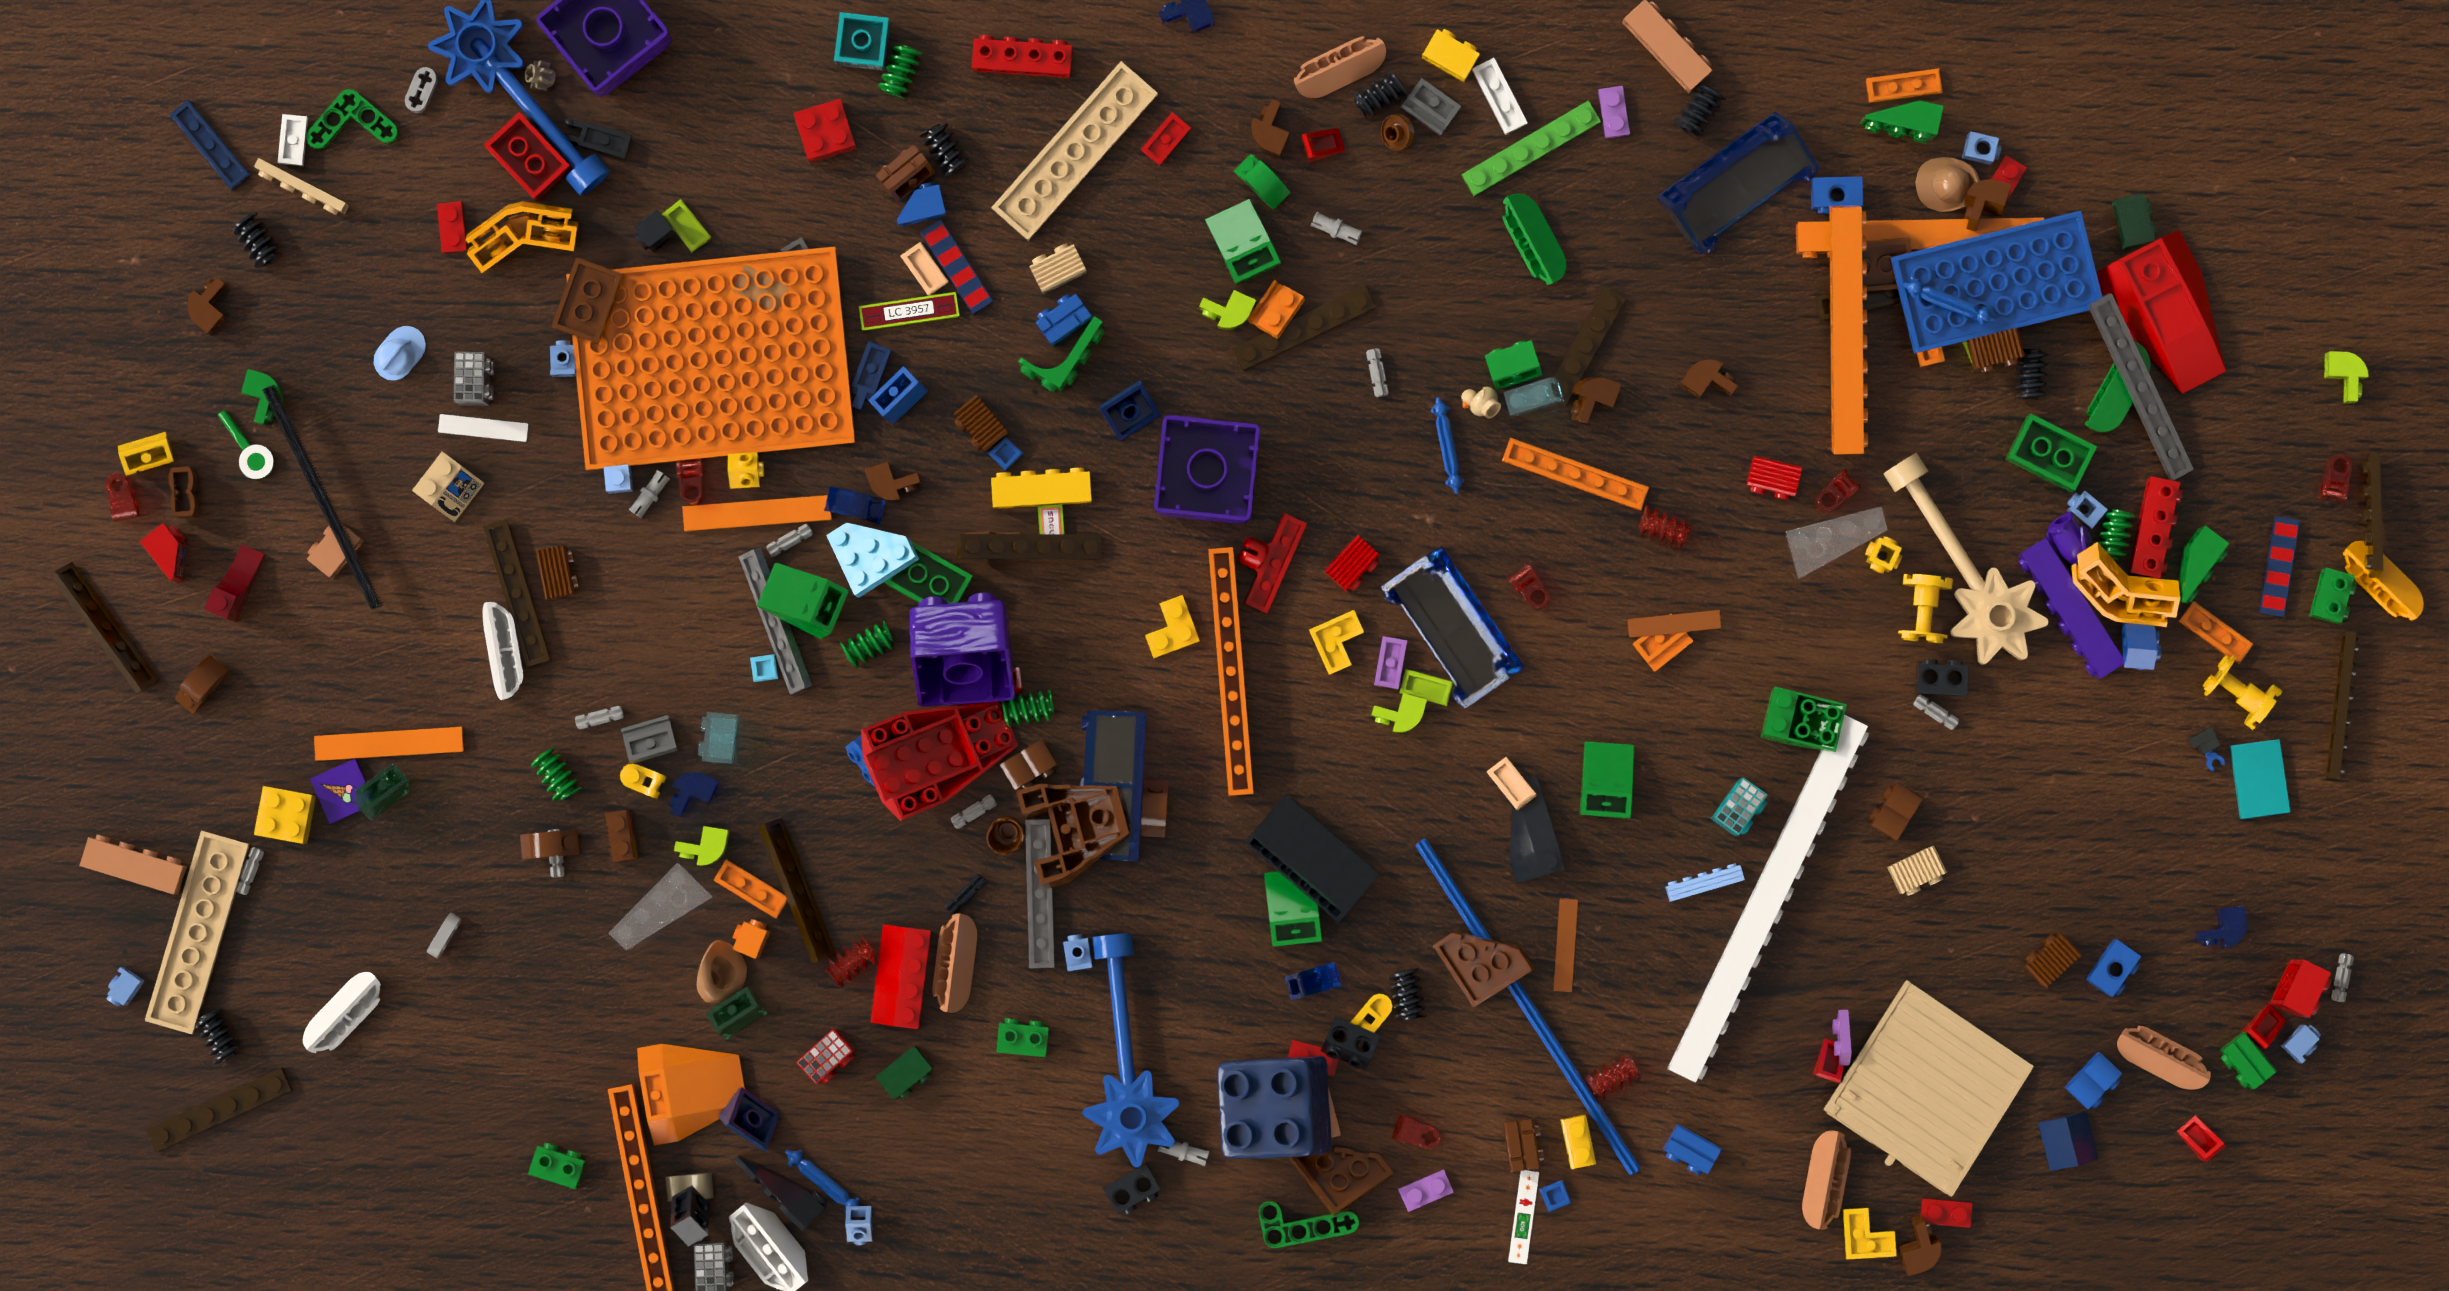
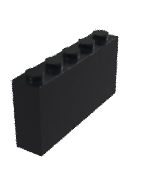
M1286 794L1244 842L1338 923L1379 875L1370 863L1361 859L1351 847L1342 843L1332 831L1322 826L1316 817L1308 814L1299 806L1296 800L1289 798Z

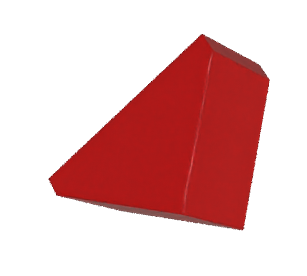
M1338 128L1302 135V142L1309 163L1345 151Z
M2267 1004L2242 1031L2246 1032L2259 1048L2266 1049L2287 1020L2270 1004Z
M1825 1038L1812 1075L1840 1083L1844 1065H1839V1056L1834 1055V1041Z
M2196 1115L2177 1131L2201 1161H2209L2226 1146Z

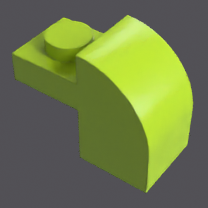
M1234 290L1226 308L1203 298L1199 309L1203 311L1202 315L1209 319L1215 320L1216 317L1220 318L1217 325L1219 329L1234 330L1247 322L1254 309L1256 300Z
M2329 351L2325 353L2324 378L2344 379V403L2358 402V398L2362 396V383H2358L2359 379L2368 377L2365 363L2357 355L2350 352Z
M1403 693L1398 712L1374 706L1371 716L1376 717L1375 722L1389 725L1390 721L1394 722L1392 730L1394 733L1407 732L1420 722L1427 700Z
M703 826L700 845L676 841L674 851L680 852L679 857L694 859V856L698 855L697 865H711L724 855L730 831Z

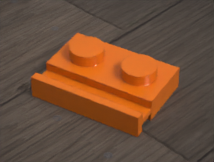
M1274 280L1248 317V322L1279 339L1305 301V298Z
M1687 632L1642 636L1632 645L1655 672L1691 644L1693 640L1688 636Z

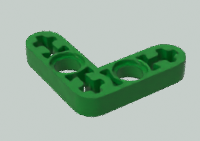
M347 89L338 95L309 129L306 140L312 148L322 150L331 143L351 118L355 119L384 144L394 143L399 137V130L392 121L356 91ZM354 95L355 97L353 100L355 102V105L352 106L349 104L344 109L346 112H348V114L345 116L336 107L339 105L341 108H343L346 104V101L344 100L345 97L348 96L351 98ZM366 110H372L375 113V119L371 123H365L362 120V114ZM332 113L340 115L341 121L337 126H330L327 122L328 116ZM380 122L387 129L392 127L391 133L393 135L382 138L384 133L378 127H376L375 131L372 128ZM323 123L332 132L329 135L325 131L322 135L324 141L313 144L315 139L312 136L315 133L321 134L324 129L320 125Z

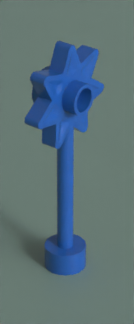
M481 0L470 16L451 6L445 7L444 13L450 33L430 41L428 48L433 53L451 59L446 76L447 84L454 87L474 76L488 94H492L495 91L496 80H498L573 170L567 175L566 180L579 196L589 193L609 175L610 170L596 154L584 159L509 71V69H522L524 67L523 60L509 46L523 29L522 22L518 19L496 21L492 0Z
M1132 933L1092 937L1095 959L1107 958L1120 1081L1111 1075L1104 1076L1103 1082L1107 1102L1087 1107L1082 1113L1084 1117L1103 1127L1095 1148L1097 1154H1103L1122 1146L1132 1165L1139 1167L1142 1164L1148 1143L1168 1147L1174 1145L1175 1140L1162 1120L1178 1107L1179 1100L1177 1098L1153 1097L1152 1073L1150 1071H1144L1137 1079L1135 1078L1122 959L1124 956L1134 955Z

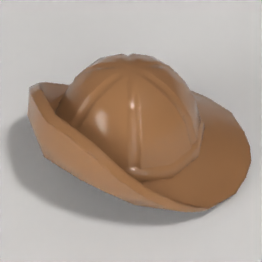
M1940 157L1926 161L1920 167L1915 183L1918 197L1925 206L1939 212H1949L1966 207L1964 203L1968 190L1980 180L1977 172L1970 164L1954 158Z
M716 940L712 942L703 956L697 975V990L705 1002L716 1004L726 1002L733 998L745 983L747 974L745 960L738 951L733 950V946L730 943Z

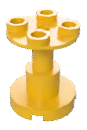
M1904 574L1903 585L1915 587L1913 605L1918 606L1916 631L1902 630L1898 631V634H1901V638L1907 641H1918L1919 637H1924L1930 643H1943V639L1947 638L1948 635L1931 633L1933 608H1938L1940 589H1952L1953 579L1945 578L1944 582V580H1941V576L1913 574L1912 577L1911 575Z
M2225 655L2217 666L2219 671L2215 677L2211 674L2204 682V695L2208 696L2218 684L2223 686L2237 697V704L2250 712L2244 724L2253 730L2257 725L2255 721L2258 723L2262 722L2277 702L2273 699L2274 696H2280L2282 690L2274 684L2265 693L2251 682L2246 686L2228 672L2236 656L2229 657Z

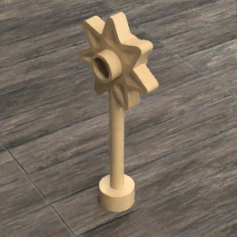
M1917 453L1883 473L1894 492L1906 486L1971 590L1960 588L1954 593L1956 599L1968 615L1951 629V636L1976 639L1978 662L1982 665L1988 663L2000 648H2003L2018 660L2026 659L2028 652L2024 633L2048 625L2046 617L2027 607L2034 591L2035 583L2027 581L2008 589L1996 568L1988 570L1984 582L1919 480V477L1926 474L1928 470Z

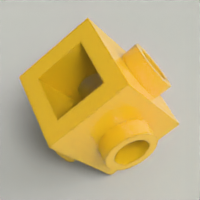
M758 452L728 454L730 489L760 487V477H764V464L759 462Z
M1885 536L1883 539H1876L1875 543L1871 541L1865 552V555L1868 556L1866 562L1871 564L1870 568L1881 574L1884 571L1890 572L1893 568L1897 569L1902 559V555L1899 554L1902 548L1897 546L1898 542ZM1881 551L1887 555L1883 561L1878 558V553Z

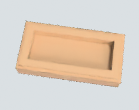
M921 242L901 255V258L928 296H931L949 283Z
M1507 757L1487 771L1488 775L1517 811L1537 796Z

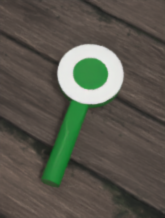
M226 410L220 412L218 417L243 451L239 458L241 471L251 479L267 477L274 467V457L271 451L262 445H250Z

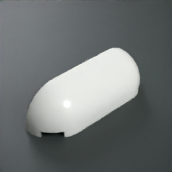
M486 602L483 605V626L492 678L497 696L500 700H504L513 696L523 681V670L515 624L512 615L505 608L494 602Z
M363 972L351 978L310 1021L303 1035V1044L308 1051L316 1053V1051L326 1049L331 1051L335 1049L377 1006L380 1001L378 996L381 984L372 973Z

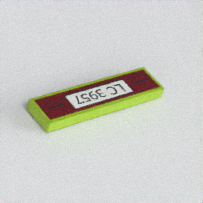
M956 292L859 306L862 331L960 317Z

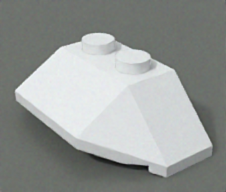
M745 1203L729 1216L735 1247L765 1284L783 1291H796L808 1281L805 1251L774 1212Z

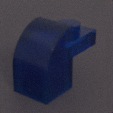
M1179 0L1180 3L1177 5L1175 2H1171L1162 6V10L1158 12L1162 25L1185 16L1192 34L1215 25V20L1205 0Z
M830 487L824 511L880 524L885 500L860 492Z
M700 772L683 774L672 785L681 791L679 794H674L669 804V807L672 808L670 813L682 817L691 796L710 803L720 781Z
M2245 906L2216 909L2219 929L2194 932L2195 941L2203 942V946L2217 945L2218 939L2221 942V949L2235 946L2242 940L2247 929Z
M1335 962L1284 977L1291 1000L1341 986L1340 975L1336 969Z

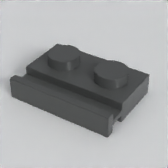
M1422 78L1401 106V109L1439 136L1442 135L1461 108V105Z
M668 715L621 729L630 764L678 751Z

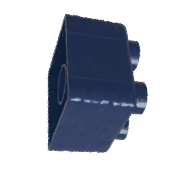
M1324 1056L1241 1059L1219 1064L1217 1082L1221 1149L1226 1158L1303 1157L1326 1154L1331 1151L1332 1137L1328 1096L1327 1060Z

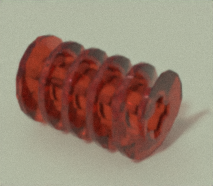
M1646 505L1638 527L1640 528V536L1649 531V539L1652 540L1658 534L1659 543L1668 538V546L1677 541V549L1680 550L1687 540L1693 522L1686 527V519L1683 518L1677 524L1676 515H1673L1670 520H1668L1667 512L1658 517V509L1655 508L1649 513V505Z
M860 935L861 944L853 940V950L845 946V956L837 952V962L829 958V968L824 966L835 983L841 988L844 986L842 978L850 982L852 980L851 972L857 976L860 975L859 966L865 970L868 969L867 960L872 964L876 963L874 955H877V953L863 935Z
M1623 1054L1619 1055L1620 1063L1612 1059V1068L1603 1064V1073L1597 1068L1594 1069V1078L1588 1073L1585 1074V1079L1596 1099L1597 1095L1606 1099V1090L1615 1094V1085L1621 1090L1624 1089V1080L1632 1085V1076L1641 1080V1075L1630 1056L1626 1058Z

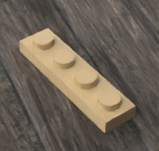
M259 158L254 165L260 171L258 175L270 182L273 178L281 182L280 187L292 193L295 189L302 192L303 199L315 204L316 200L325 204L323 209L334 215H337L338 211L345 214L349 207L345 202Z

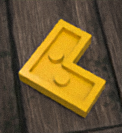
M1183 595L1159 603L1168 627L1145 635L1153 658L1200 642Z
M1354 610L1309 630L1329 675L1352 665L1342 642L1364 633Z
M1868 1208L1843 1209L1846 1259L1896 1256L1895 1231L1870 1232Z

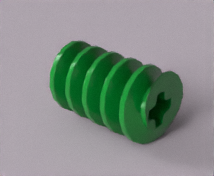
M905 45L893 46L892 51L896 55H890L888 58L893 64L885 66V69L890 74H882L881 76L887 83H879L878 87L889 95L905 99L901 92H909V89L904 84L913 82L908 77V74H916L911 65L920 64L914 57L923 56V53Z
M2108 509L2111 512L2105 513L2103 517L2110 522H2105L2101 525L2107 532H2101L2099 535L2105 541L2098 543L2115 562L2123 563L2119 558L2127 557L2128 554L2121 549L2130 545L2123 541V539L2132 536L2125 530L2133 528L2134 525L2129 523L2128 519L2135 518L2136 515L2121 510Z
M884 620L882 629L877 624L874 625V633L869 629H865V637L856 633V642L848 637V646H845L840 641L848 661L855 668L859 667L858 659L864 664L868 663L867 655L876 659V650L882 655L885 654V646L891 651L894 650V639Z
M1048 689L1046 697H1044L1041 691H1038L1037 698H1034L1032 693L1028 692L1027 700L1020 693L1018 694L1017 701L1014 699L1008 700L1006 703L1002 701L1007 726H1011L1013 719H1015L1017 725H1021L1023 717L1028 724L1031 723L1032 716L1035 717L1037 722H1040L1043 714L1046 720L1050 721L1051 715L1054 713L1051 689Z
M555 746L539 755L533 761L531 767H540L536 775L538 777L545 775L542 780L543 785L551 783L547 792H556L552 800L563 801L581 790L582 787H573L577 781L576 778L568 780V776L572 771L562 770L567 763L557 762L561 754H552L556 748Z

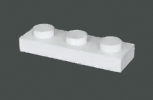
M1492 58L1473 68L1472 72L1504 134L1507 135L1525 126L1527 121L1496 60Z

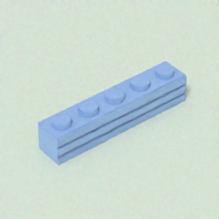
M1734 863L1727 865L1728 869L1725 870L1717 868L1712 870L1713 873L1711 874L1706 872L1697 874L1698 877L1694 879L1690 876L1683 878V882L1677 883V880L1669 882V886L1665 887L1669 902L1743 881L1745 879L1741 866H1737Z

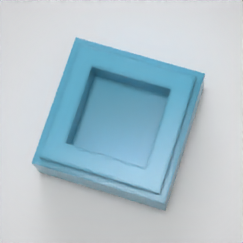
M775 654L750 658L754 682L779 679Z

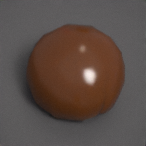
M1009 816L999 817L990 824L986 835L988 846L994 853L1003 856L1009 855L1022 846L1025 839L1024 826L1016 818Z

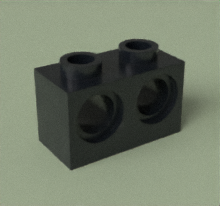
M658 210L634 227L638 232L635 238L645 250L650 248L653 252L677 235Z
M1923 659V664L1916 665L1915 694L1967 696L1969 666H1964L1962 661L1948 660L1947 665H1940L1938 660ZM1931 670L1935 673L1936 680L1933 684L1925 682L1923 678L1925 671ZM1951 671H1955L1960 675L1959 684L1953 685L1949 682L1948 675Z
M1335 1016L1321 1052L1326 1053L1330 1058L1347 1062L1354 1068L1366 1070L1381 1035ZM1334 1038L1340 1039L1343 1043L1337 1042ZM1357 1048H1361L1365 1052H1360Z
M1147 1163L1103 1187V1190L1117 1214L1123 1212L1124 1215H1127L1137 1209L1136 1203L1143 1199L1148 1203L1158 1197L1157 1191L1161 1190ZM1145 1177L1150 1180L1151 1188L1148 1191H1140L1137 1188V1181L1140 1178ZM1119 1190H1125L1129 1193L1130 1199L1127 1203L1120 1204L1116 1201L1115 1194Z
M692 1185L672 1196L670 1228L688 1247L695 1242L705 1239L709 1232L710 1204Z

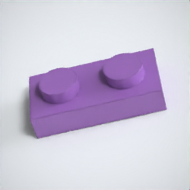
M1623 86L1598 89L1605 139L1630 135Z
M1382 637L1374 685L1399 689L1407 640Z
M1838 1010L1837 1019H1833L1832 1024L1833 1034H1837L1838 1041H1834V1055L1839 1056V1065H1850L1852 1052L1848 1010Z
M1444 1169L1398 1189L1408 1212L1453 1193Z

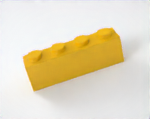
M1071 468L1070 473H1060V469L1045 470V474L1036 475V471H1022L1021 476H1011V472L996 473V477L991 478L994 509L1092 503L1090 472H1085V468Z

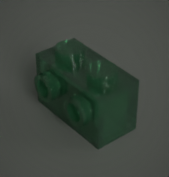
M2144 193L2118 198L2111 202L2122 250L2147 245L2155 241L2154 237L2157 236V229L2155 223L2150 221L2151 204L2149 199L2145 198Z
M393 763L355 791V805L372 821L409 793L410 780Z
M749 987L737 991L733 996L706 1012L716 1033L726 1040L768 1014L757 993Z

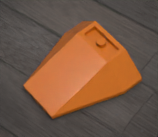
M667 1044L637 1048L642 1094L654 1146L678 1142L719 1120V1115L740 1087L745 1089L739 1055Z

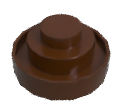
M1394 114L1386 117L1383 121L1381 137L1389 149L1395 151L1403 150L1412 144L1414 128L1406 116Z

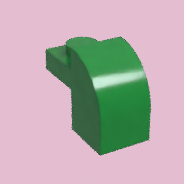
M1252 154L1234 170L1236 175L1249 185L1257 196L1273 210L1291 193L1283 182L1261 160L1259 161Z
M248 369L241 393L260 399L254 422L268 426V422L273 421L274 413L262 390L275 385L273 388H277L275 389V391L278 390L276 393H279L277 396H280L279 399H282L280 402L283 401L281 404H284L283 390L280 384L272 377Z

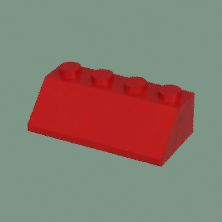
M883 925L870 1023L920 1029L932 931Z

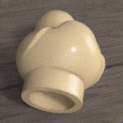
M1483 387L1478 393L1472 389H1467L1461 395L1463 408L1470 407L1472 413L1477 416H1485L1490 419L1500 411L1501 404L1498 402V394L1491 387Z

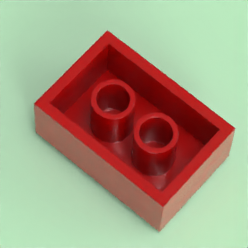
M520 112L484 144L485 148L536 202L573 170Z
M2290 959L2269 1004L2295 1017L2310 1018L2311 1014L2315 1015L2320 1007L2321 1002L2318 999L2321 993H2325L2330 986L2331 979H2329L2331 972L2306 960Z

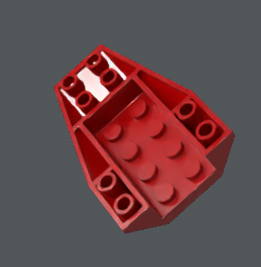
M2180 230L2168 234L2096 272L2102 296L2107 294L2113 295L2133 340L2146 349L2149 358L2181 394L2226 372L2203 275Z
M1000 701L906 711L861 729L863 760L882 803L900 821L945 803L1019 746L1011 726H1007Z

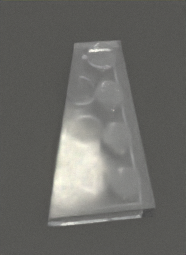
M1877 507L1786 531L1797 578H1802L1888 529L1882 507Z
M677 862L608 934L625 950H628L710 900L713 896Z

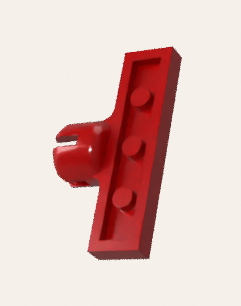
M1283 513L1269 543L1254 537H1248L1243 542L1242 547L1253 551V554L1239 550L1238 562L1256 572L1244 604L1268 613L1307 523Z

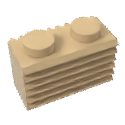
M1065 243L1054 249L1055 254L1049 257L1043 254L1032 260L1033 265L1029 267L1043 294L1087 273L1074 244L1068 246Z
M1930 846L1887 867L1899 893L1903 894L1906 892L1907 896L1920 891V885L1929 882V885H1933L1943 880L1942 875L1947 873L1934 846Z

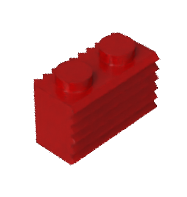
M1753 456L1746 486L1751 487L1750 491L1753 493L1765 495V491L1775 493V498L1788 501L1789 497L1794 498L1796 496L1802 467Z
M1357 535L1324 573L1345 592L1349 589L1354 591L1363 581L1360 578L1366 570L1371 573L1380 563L1377 560L1379 553Z

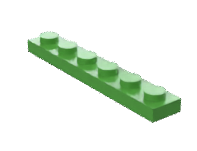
M1588 100L1473 167L1461 176L1472 195L1476 196L1591 129L1601 121Z

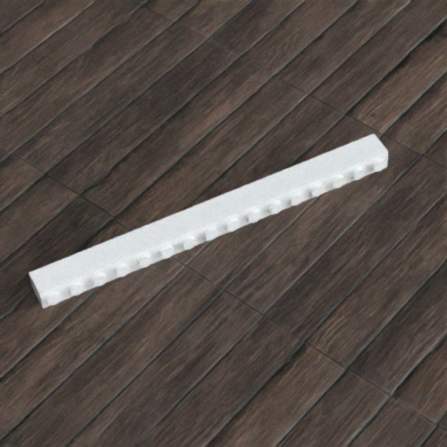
M1844 715L1836 752L1821 750L1667 1068L1668 1070L1693 1082H1696L1698 1078L1703 1079L1708 1068L1704 1064L1708 1056H1714L1719 1045L1715 1042L1719 1034L1724 1035L1729 1025L1726 1019L1729 1013H1734L1739 1005L1740 999L1737 996L1741 989L1746 990L1751 977L1748 976L1751 967H1757L1762 956L1758 953L1762 945L1767 946L1772 936L1769 930L1772 924H1777L1782 916L1783 910L1780 907L1784 900L1789 901L1794 888L1791 887L1794 878H1800L1805 867L1801 864L1805 856L1810 857L1815 847L1812 841L1815 835H1820L1825 827L1826 822L1823 821L1826 812H1832L1837 800L1834 799V795L1837 789L1840 791L1843 789L1847 781V777L1844 775L1848 767L1853 768L1858 758L1855 752L1859 745L1863 747L1869 733L1865 732L1868 727L1867 725Z

